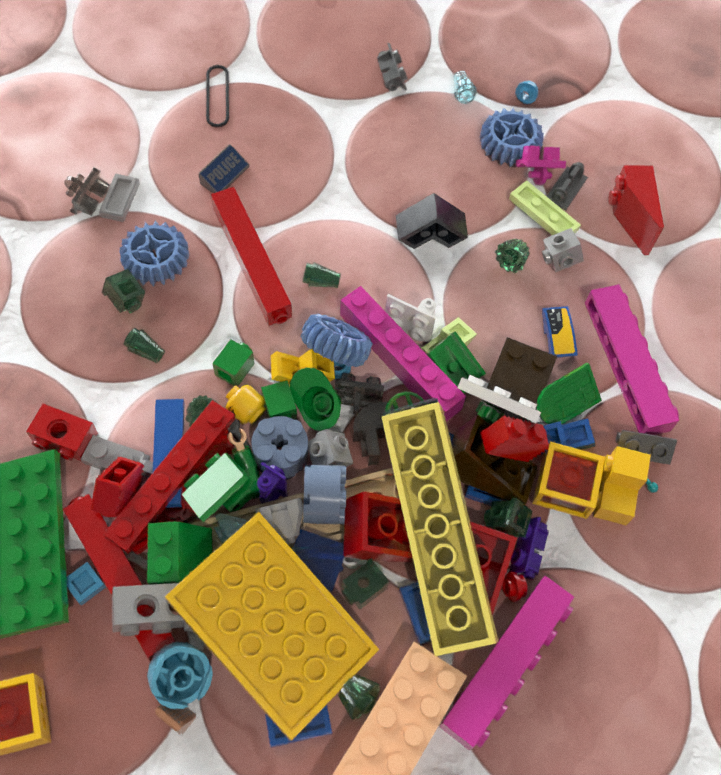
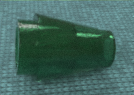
M313 262V264L306 263L302 283L308 284V287L338 288L341 273H337L316 262Z
M132 329L123 343L127 347L128 352L153 361L156 364L165 354V350L143 329Z

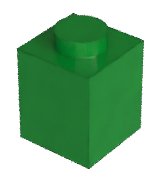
M230 339L212 364L215 376L233 386H239L255 362L253 351L248 345L242 342L237 343Z
M288 380L261 387L268 419L283 416L297 420V408Z

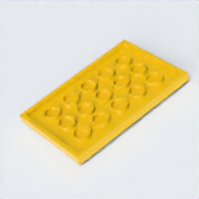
M260 512L256 513L164 596L166 601L291 741L379 650Z

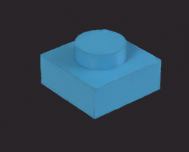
M88 562L67 576V588L81 606L106 588Z

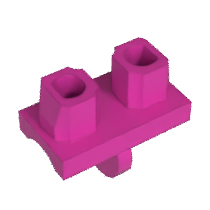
M524 146L523 158L516 160V167L534 168V171H529L528 177L533 178L535 185L542 186L546 183L547 179L552 178V172H548L547 169L566 168V161H560V147H544L543 160H539L540 146Z

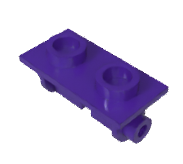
M262 462V474L257 480L261 504L277 500L280 496L288 497L285 473L275 465L268 466Z
M541 517L522 521L517 532L516 548L510 559L511 566L509 572H524L523 576L529 580H534L535 576L539 574L543 557L535 553L534 550L544 551L549 534L547 524L540 522Z

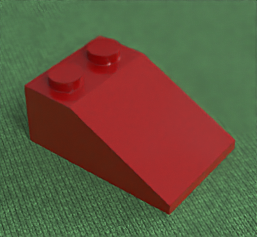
M624 165L620 175L616 176L614 189L609 192V205H612L614 216L643 255H649L664 228L653 165Z
M363 491L346 499L344 557L368 561L414 562L400 498Z
M470 522L493 615L517 537Z

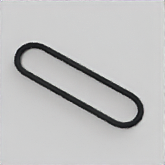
M213 65L206 73V120L213 127H222L229 121V72L222 65ZM216 68L223 69L226 74V119L219 124L210 121V72Z

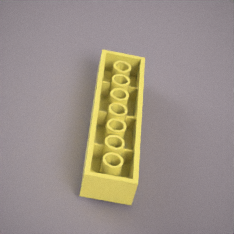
M437 402L381 416L434 655L439 656L499 642L443 408Z

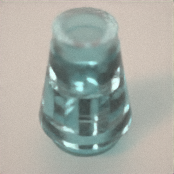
M458 71L454 74V96L462 104L472 102L475 99L477 89L465 71Z

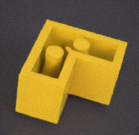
M616 446L611 455H606L593 517L627 526L635 516L638 491L647 481L650 454Z

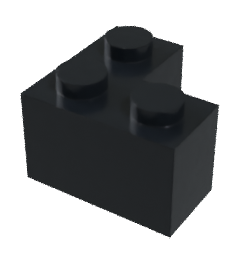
M435 193L396 215L398 240L413 249L432 239L450 248L468 238L465 213Z

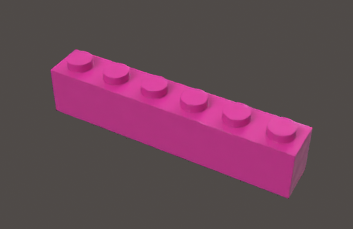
M620 284L591 290L585 301V306L638 432L650 435L670 432L679 422V413L676 406L672 405L668 396L666 383L661 380L657 362L655 359H652L649 353L648 342L638 328V320L631 312L627 295L623 293Z
M362 286L341 299L340 316L347 324L358 328L359 331L364 332L373 343L371 349L412 393L422 397L425 403L437 400L443 408L446 422L462 410L466 395L458 389Z
M544 575L439 727L469 751L475 745L481 748L491 733L486 728L492 719L497 722L500 720L508 708L504 702L511 693L515 696L523 686L525 680L521 676L525 670L529 669L532 671L542 656L537 653L543 644L547 647L550 645L558 633L554 630L558 621L560 620L564 623L574 608L570 606V603L574 596Z

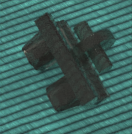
M94 167L84 183L82 182L84 176L78 174L76 178L68 176L64 181L65 186L68 188L66 195L72 197L74 193L76 194L72 199L71 213L77 215L81 211L92 216L99 202L89 197L91 192L101 198L105 197L110 184L99 177L101 171Z
M343 373L340 379H336L335 390L340 395L341 404L354 406L353 414L359 415L360 407L381 409L384 385H381L380 378L370 376L366 379V382H358L353 374Z

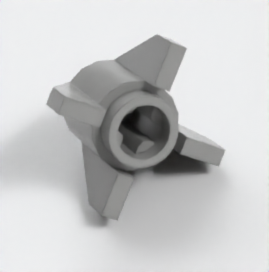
M301 498L255 509L256 513L260 512L287 544L296 542L294 536L300 535L299 529L303 514Z

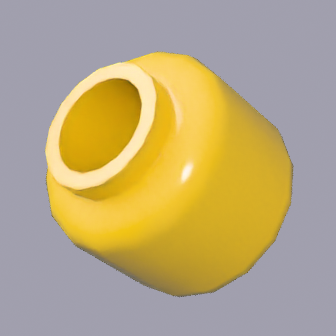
M249 384L241 388L236 385L225 396L229 400L225 408L234 413L235 418L242 425L247 423L254 424L266 410L264 407V397Z

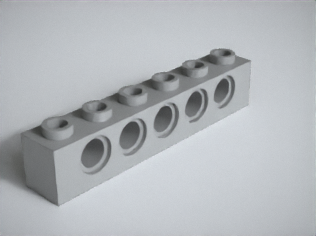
M179 583L113 587L112 631L120 632L121 636H133L139 634V630H152L154 634L171 632V628L184 627V631L192 632L193 630L180 615H175L169 610L170 604L164 598ZM141 605H148L152 608L154 614L149 617H143L138 614L137 608Z

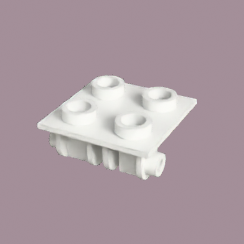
M388 294L385 312L413 339L429 343L436 316H434V311L436 310L435 301L431 298H426L422 300L417 308Z

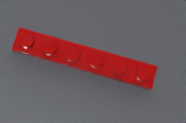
M212 400L104 532L105 538L129 554L148 530V523H154L236 419L235 414Z

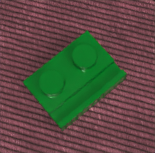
M456 331L450 333L426 354L457 387L462 378L468 380L469 375H472L479 379L486 374Z

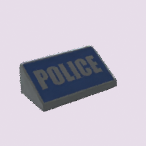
M229 144L199 172L200 185L212 193L225 190L250 165Z

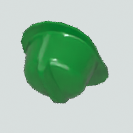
M309 367L298 370L291 379L290 390L304 421L314 430L322 431L332 428L340 417L342 403L340 395L333 389L323 372Z

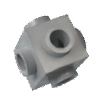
M571 228L543 239L545 250L542 251L543 258L547 265H552L555 272L584 261L581 243Z
M326 429L318 432L315 438L308 441V450L313 465L346 466L347 468L353 464L349 443L344 433Z

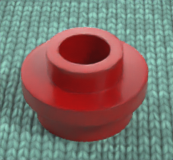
M509 572L505 576L502 590L510 601L518 602L527 595V582L522 574Z

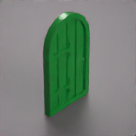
M583 364L549 384L541 391L537 400V410L541 412L539 417L543 422L552 424L561 421V424H564L602 401L590 364Z

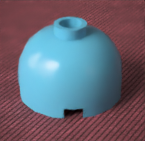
M174 642L164 646L155 653L148 666L147 679L150 691L161 705L170 709H184L189 707V703L196 699L199 701L205 696L211 685L213 671L208 658L201 649L187 642Z

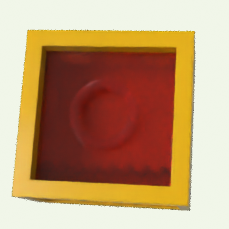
M550 441L549 449L545 450L532 504L588 519L596 508L605 456Z
M31 673L0 681V756L50 743L51 736L43 679Z

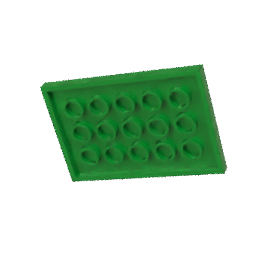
M54 449L0 463V639L69 623L60 453Z

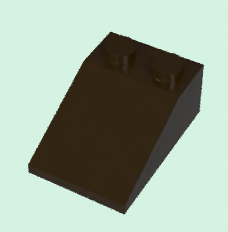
M507 337L487 388L493 391L495 386L510 392L509 398L517 402L522 397L537 404L541 391L548 383L557 356ZM492 404L506 411V417L510 416V418L514 417L515 419L518 418L519 420L522 419L523 421L526 420L527 422L530 421L532 423V421L529 419H526L520 415H517L495 404Z
M476 415L456 430L451 442L460 481L524 506L527 504L538 466L531 460L525 462L487 454L481 432L489 427L490 424L481 416Z

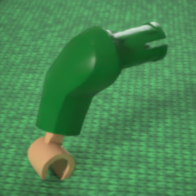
M239 429L242 436L239 442L233 440L231 432L228 434V440L236 446L232 450L234 461L251 478L223 504L229 512L240 510L251 498L258 499L260 496L257 486V480L260 477L259 470L250 446L243 444L247 436L242 429Z

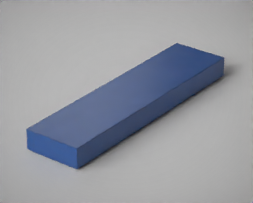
M162 399L155 402L153 472L184 435V399ZM182 487L165 508L182 507Z

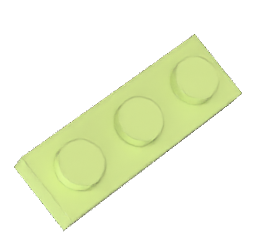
M525 181L510 194L509 200L551 235L569 228L574 233L579 231L581 224L530 182Z

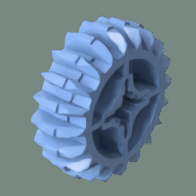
M503 108L501 113L495 110L493 116L489 115L482 125L480 133L481 149L485 150L486 156L492 155V162L499 160L501 165L505 162L511 167L513 163H516V160L523 158L524 146H540L541 150L544 139L542 125H538V119H531V113L523 114V109L520 112H516L514 108L511 111Z
M155 220L153 225L149 226L145 222L142 228L135 225V232L127 231V238L122 239V247L119 250L122 266H124L125 272L131 275L134 281L140 279L143 285L150 281L153 287L158 281L165 285L166 279L169 278L174 281V274L182 275V268H187V260L189 259L188 243L184 239L182 232H178L175 226L169 228L166 222L159 226ZM153 249L155 250V253H156V255H157L156 258L154 257V254H153V251H152Z
M321 314L310 315L304 323L300 336L303 343L308 348L313 349L315 353L331 361L338 362L340 365L345 364L348 367L362 366L368 359L373 345L370 338L364 332L359 331L358 328L342 320Z

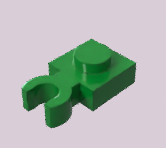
M483 399L475 410L489 424H493L506 413V411Z

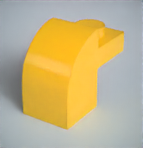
M310 349L300 357L278 351L271 355L272 380L279 382L288 380L289 387L293 375L298 370L306 367L316 368L323 372L329 382L335 379L334 361L315 353L313 349Z

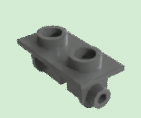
M387 43L389 50L381 51L377 58L383 73L385 86L390 91H395L402 85L406 91L405 80L408 77L404 67L399 65L402 63L401 56L398 50L394 51L390 43Z
M576 162L571 167L567 166L547 195L551 201L564 210H567L588 179L587 176L583 175V163Z
M622 430L621 433L618 432L616 435V443H618L619 447L650 454L651 462L671 464L677 439Z

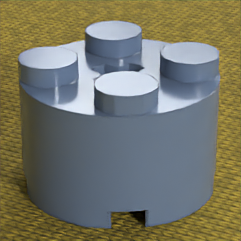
M283 416L263 419L259 422L251 440L252 452L258 469L262 472L261 463L264 462L268 466L275 465L285 473L286 480L296 476L295 474L303 470L308 461V437L303 425L298 420Z
M305 465L303 523L344 524L346 466Z

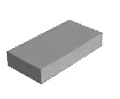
M115 174L99 210L100 217L124 222L140 185L139 179Z

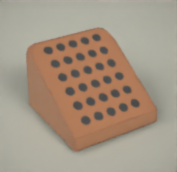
M160 705L155 710V714L179 735H183L196 719L195 713L187 707L184 709H170Z

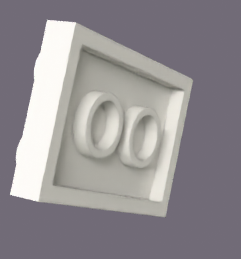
M469 375L468 380L465 378L461 379L458 389L537 423L541 414L540 411L536 410L537 404L522 397L517 402L509 398L510 392L495 386L493 391L483 387L485 381Z

